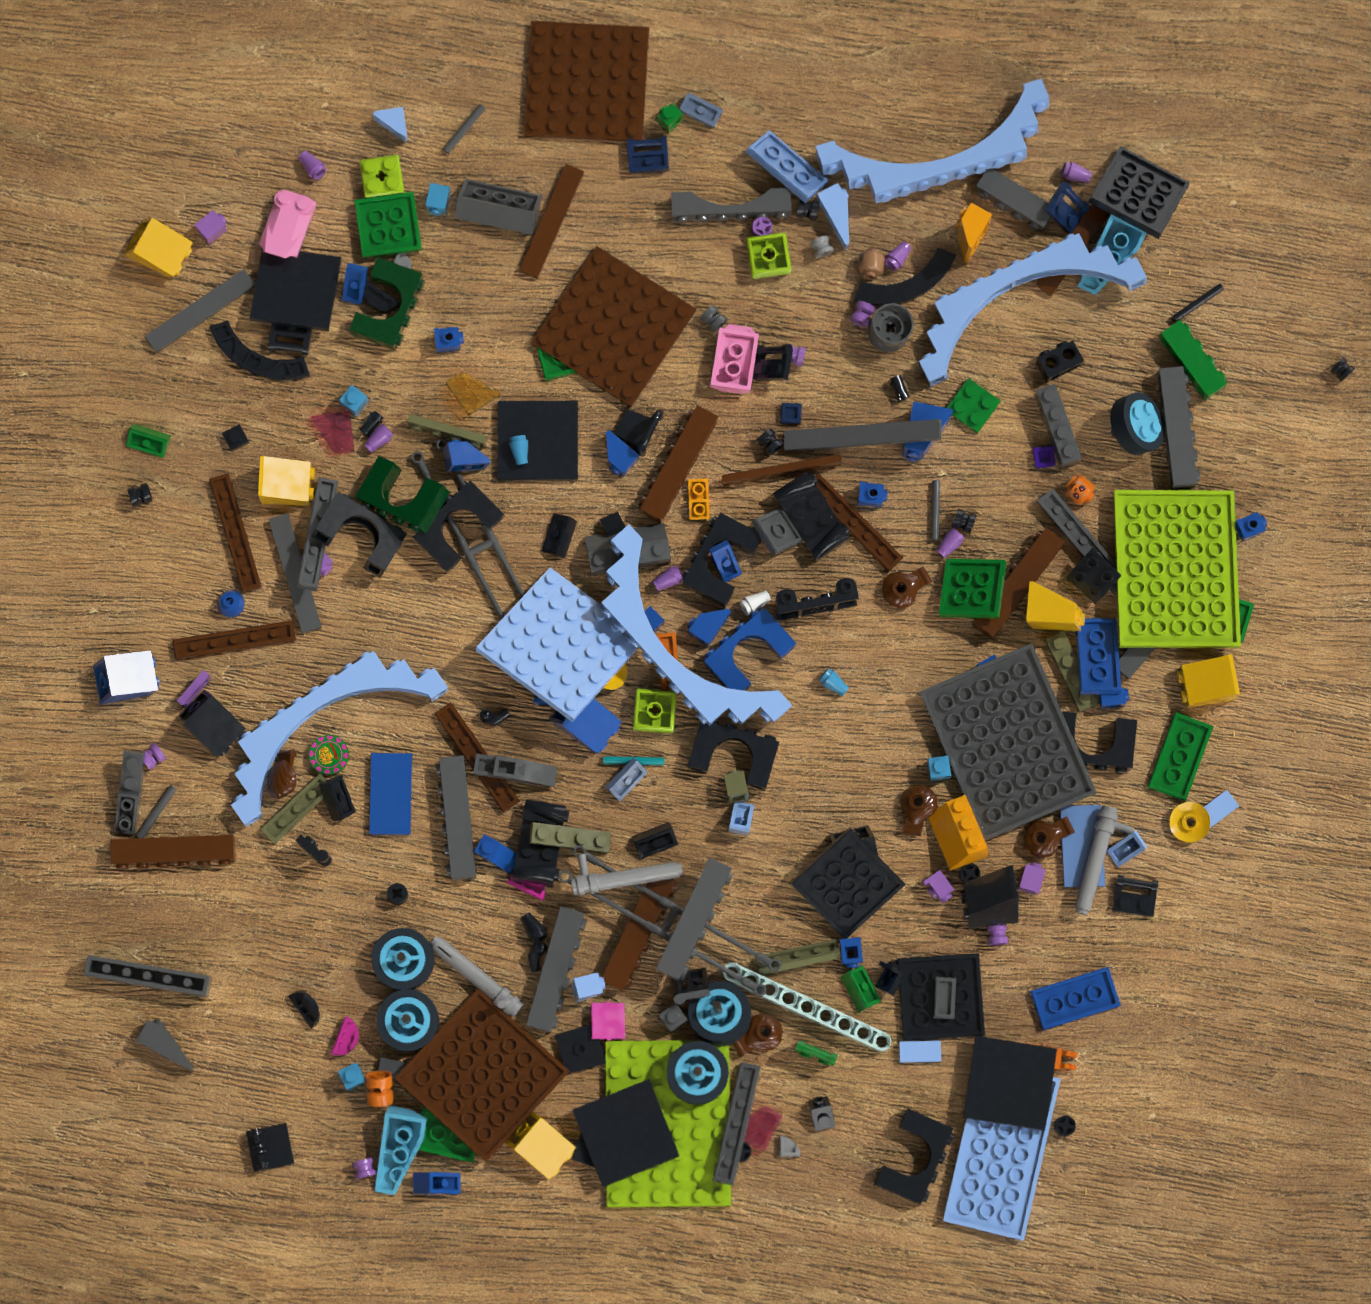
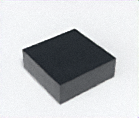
M618 511L599 519L608 537L625 528V524Z

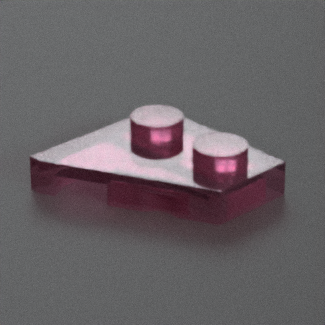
M350 411L311 416L313 423L319 429L334 454L355 452Z
M767 1106L758 1110L749 1118L744 1142L765 1152L783 1115Z

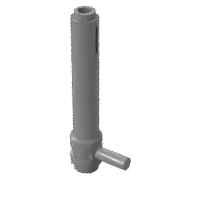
M1102 806L1101 810H1098L1097 817L1099 818L1098 822H1095L1094 825L1095 833L1074 907L1076 908L1075 912L1078 914L1087 915L1091 910L1109 840L1114 830L1116 829L1129 835L1134 830L1131 826L1117 822L1118 810L1109 806Z
M580 854L577 857L581 875L571 879L573 895L579 894V896H583L589 892L595 894L601 890L679 878L680 875H683L681 863L670 862L597 875L596 873L589 874L586 855Z
M436 936L430 943L434 953L493 1000L496 1006L502 1008L507 1015L510 1014L514 1017L523 1007V1004L520 1002L521 999L517 996H512L510 990L500 986L445 939Z

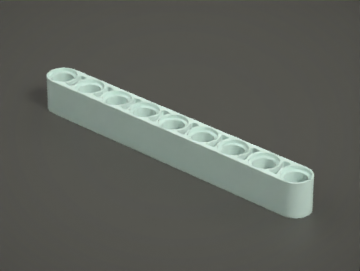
M729 963L725 966L728 969L735 968L738 971V975L742 977H754L757 984L772 985L775 988V993L771 996L765 994L761 997L769 1002L875 1051L885 1052L891 1046L890 1036L881 1030L738 964ZM723 972V978L728 983L755 995L753 990L741 984L737 979L729 978ZM758 987L756 989L757 993H764L763 987ZM791 994L794 997L793 1003L785 1004L782 1000L783 995ZM804 1002L812 1005L813 1009L810 1013L802 1011L801 1005ZM822 1011H828L831 1014L829 1021L825 1022L820 1019ZM844 1019L849 1022L850 1027L848 1030H841L838 1023L840 1020ZM858 1029H866L869 1034L866 1039L859 1038L857 1035ZM884 1037L887 1040V1046L884 1048L878 1047L876 1039Z

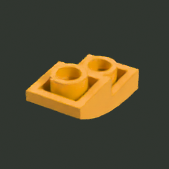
M708 478L688 479L690 520L710 519Z

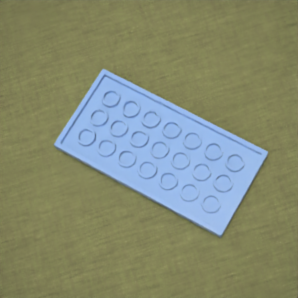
M1053 1077L1045 1131L966 1118L943 1216L944 1222L1024 1241L1060 1084L1059 1078Z

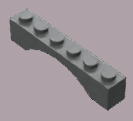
M770 188L755 200L737 205H720L708 202L691 191L671 192L672 221L686 223L688 220L707 222L708 219H716V221L723 222L731 218H736L737 221H745L748 218L757 219L759 217L786 219L787 216H791V190L788 188Z

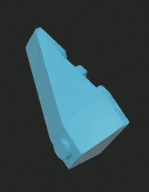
M1110 215L1096 247L1108 245L1114 259L1120 265L1121 261L1131 258L1139 250L1146 232ZM1083 275L1077 287L1096 295L1109 280Z
M390 1106L385 1112L375 1192L396 1194L424 1139L427 1118L411 1109Z

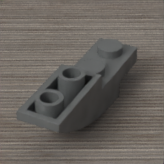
M124 750L114 832L135 835L144 780L145 752Z
M476 754L473 775L554 788L557 767L498 755Z

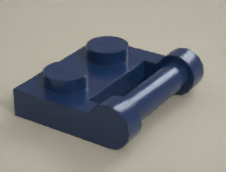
M660 136L658 139H627L630 174L669 171L666 136ZM661 146V150L634 152V148Z
M1063 182L1044 211L1066 233L1071 234L1083 214L1089 211L1090 205L1080 199L1068 182ZM1065 195L1077 206L1075 210L1063 199Z

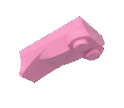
M278 191L259 243L263 252L285 259L290 256L297 258L314 214L316 202L294 192Z
M728 324L725 328H719L710 387L719 391L738 394L750 393L759 334L755 333L751 327Z

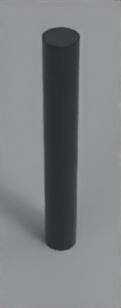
M1220 283L1171 316L1172 320L1175 323L1223 291V286Z

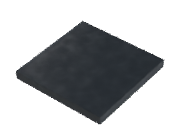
M1120 146L1088 202L1159 239L1190 182Z
M262 249L250 321L329 332L342 257L299 251L297 258L290 256L285 259L263 252Z
M498 401V481H578V401ZM525 435L526 440H528V463L516 465L509 446L510 437Z
M851 827L790 881L791 885L844 939H847L906 885Z
M979 953L897 958L898 970L905 974L899 985L903 1041L985 1036ZM935 977L956 978L954 1020L933 1018Z
M975 1036L963 1118L1045 1131L1057 1049Z
M649 1079L572 1109L602 1187L680 1157Z

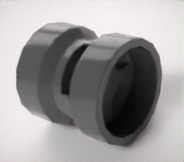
M712 305L702 314L700 320L703 323H707L710 326V330L715 333L719 328L723 327L728 318L725 315H721L718 312V308Z

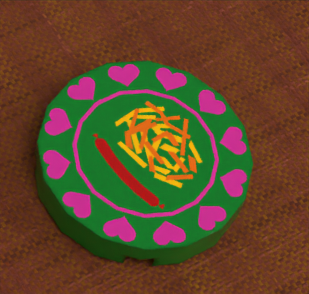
M324 735L313 741L309 748L308 756L310 764L317 772L331 776L345 769L349 760V750L341 738L335 735Z

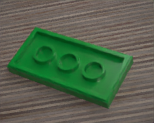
M1175 712L1147 788L1186 802L1214 726Z

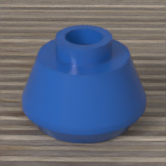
M234 590L223 592L217 600L219 612L226 617L238 616L245 606L243 596Z

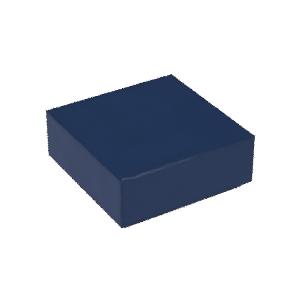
M782 403L781 424L801 425L802 404Z

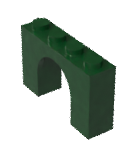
M377 257L370 274L371 280L395 289L402 298L401 307L394 316L388 319H376L356 312L349 332L352 336L395 351L397 345L401 346L404 338L402 334L404 327L407 328L410 323L411 309L414 310L417 305L418 298L416 296L418 291H422L425 280H423L421 272Z
M378 456L355 497L369 511L372 508L376 510V514L384 518L387 516L391 517V520L402 526L404 523L413 532L418 533V531L426 534L450 492L442 484L426 477L420 490L411 502L403 506H393L390 504L389 495L402 470L394 462Z

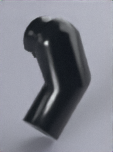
M506 708L497 714L489 712L487 709L480 712L481 721L484 724L493 726L499 725L511 716Z
M535 943L528 953L530 972L540 971L538 958L541 954L547 952L545 943Z

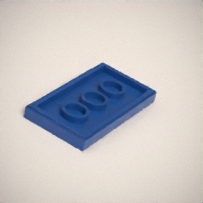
M1116 618L1085 619V624L1081 626V631H1076L1080 695L1121 694Z
M371 753L370 835H411L412 753Z
M1109 967L1030 991L1042 1031L1121 1006Z

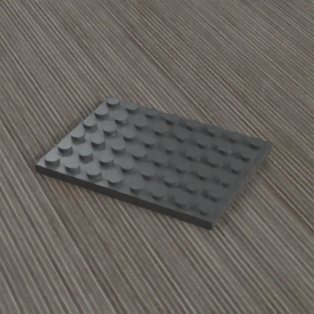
M1032 643L920 691L985 841L1097 793Z

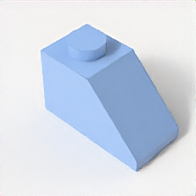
M598 973L574 978L571 982L576 1003L602 995V989H605L603 977H599Z

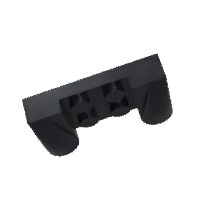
M806 471L773 494L799 532L812 556L818 562L831 551L851 540L849 537L851 532L845 523H840L816 485L819 482L813 473L809 474Z
M851 578L840 579L836 583L834 595L832 593H825L820 595L821 598L817 599L804 597L800 599L801 602H797L796 593L793 590L784 589L779 591L775 598L778 621L857 606L859 596L855 580Z
M526 800L513 872V882H531L553 888L554 881H558L560 869L556 868L560 847L529 843L530 827L532 822L564 826V822L568 823L570 812L566 810V806Z

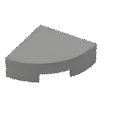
M406 253L396 254L393 263L412 269V264Z
M780 1136V1157H800V1151L796 1143L788 1137Z

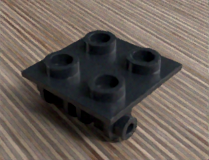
M1092 548L1066 578L1096 604L1122 575Z
M287 1123L246 1131L254 1172L295 1164Z

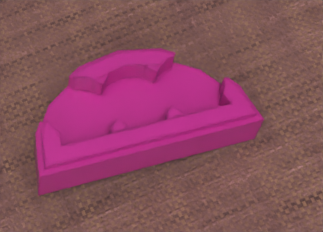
M513 876L507 881V884L544 901L546 894L544 885L531 882H513Z
M347 1016L344 1018L331 1055H346L354 1050L358 1043V1027Z

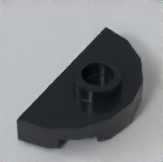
M367 280L364 296L367 304L372 309L379 312H389L400 305L399 301Z
M296 991L288 995L310 1028L316 1027L320 1018L319 1007L316 1001L304 991Z

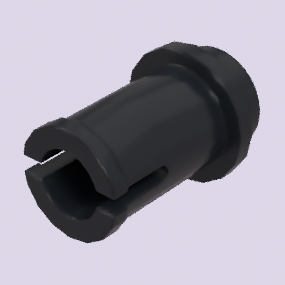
M901 375L890 379V386H893L898 402L910 397L903 382L905 379Z
M376 411L370 412V417L359 428L368 437L379 423H383L382 420L384 418Z

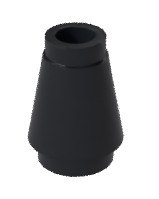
M530 912L521 917L520 920L529 941H533L535 944L543 941L548 936L546 933L547 929Z

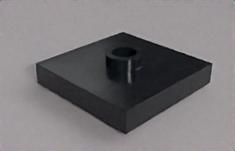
M591 1025L555 1034L563 1064L570 1071L568 1074L606 1064L600 1039H591Z

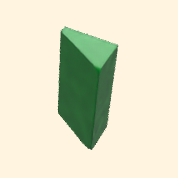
M133 424L129 429L126 446L164 458L171 435Z
M863 965L841 976L858 1012H862L882 1002Z

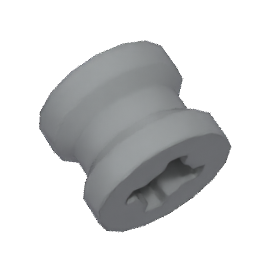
M828 236L819 237L810 243V247L815 251L814 256L816 259L826 257L834 252L833 247L828 243Z

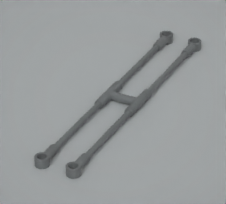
M439 439L436 444L437 449L443 454V448H440L439 444L441 442L447 444L448 441L446 439ZM419 451L414 452L411 457L412 462L418 466L423 477L431 479L423 454ZM420 455L421 460L415 461L414 457ZM454 472L460 484L464 482L460 472ZM449 515L447 520L458 538L457 541L473 571L476 572L499 618L502 620L504 614L484 579L474 555L492 546L522 598L525 594L505 558L504 551L494 532L480 518L482 528L488 539L470 548L464 536L459 532L452 516Z
M576 846L573 853L576 858H578L576 850L582 849L584 851L583 854L586 855V860L591 864L598 865L608 872L616 871L599 861V858L585 851L583 846ZM567 870L561 871L559 873V880L562 883L572 885L571 879L575 877L571 876ZM567 873L569 875V878L567 880H563L561 878V875ZM641 884L632 885L660 901V904L671 910L662 927H659L650 921H645L599 893L591 894L644 925L646 929L668 942L673 935L668 932L678 914L682 916L685 909L668 898L659 896ZM706 923L704 928L753 955L755 959L769 966L771 971H779L781 963L778 959H771L760 952H756ZM697 951L695 956L737 979L741 984L753 990L755 995L762 997L766 994L767 988L764 984H757L746 977H742ZM777 962L779 967L773 969L771 963ZM763 987L764 993L759 994L756 989Z

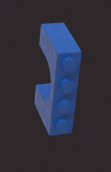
M765 608L761 611L759 609L755 610L749 616L750 620L746 624L742 622L734 629L735 634L731 637L726 636L720 641L719 644L721 646L718 649H711L704 656V665L724 687L746 691L751 687V682L736 667L733 660V651L743 640L754 638L763 641L780 659H783L796 647L797 643Z

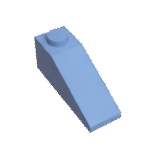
M839 183L817 193L816 199L820 202V207L844 250H846L849 246L847 200L849 196L844 187L841 188Z

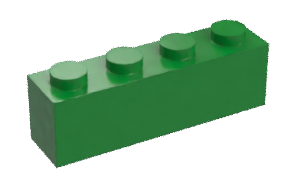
M1179 320L1161 332L1159 339L1180 367L1183 366L1184 372L1188 374V379L1202 398L1207 401L1226 387L1227 378L1222 371L1216 369L1213 358L1210 355H1206L1202 350V343L1191 335L1190 327Z

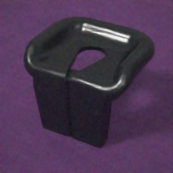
M626 409L614 434L634 446L636 453L644 457L647 445L658 422L664 419V413L661 409H658L653 416L648 417Z

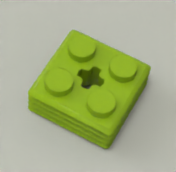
M399 155L359 161L365 198L404 193ZM381 174L387 176L384 178V181H380V178H378Z
M786 233L747 238L748 257L753 279L791 273ZM766 252H770V255H774L771 259H767V257H764L766 256Z
M636 689L633 730L672 734L674 732L677 694L673 691ZM654 706L657 707V710L661 711L656 716L649 712V710H653Z

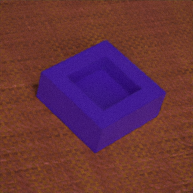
M1053 446L1033 448L1035 469L1056 466Z

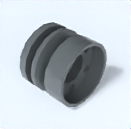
M895 303L883 305L878 308L869 323L868 337L870 342L878 350L887 353L901 349L912 334L914 327L913 317L909 310L902 305ZM891 328L893 330L892 332H886V329Z

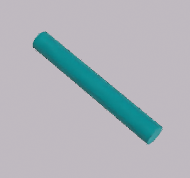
M603 756V764L627 765L634 758L641 765H664V757Z

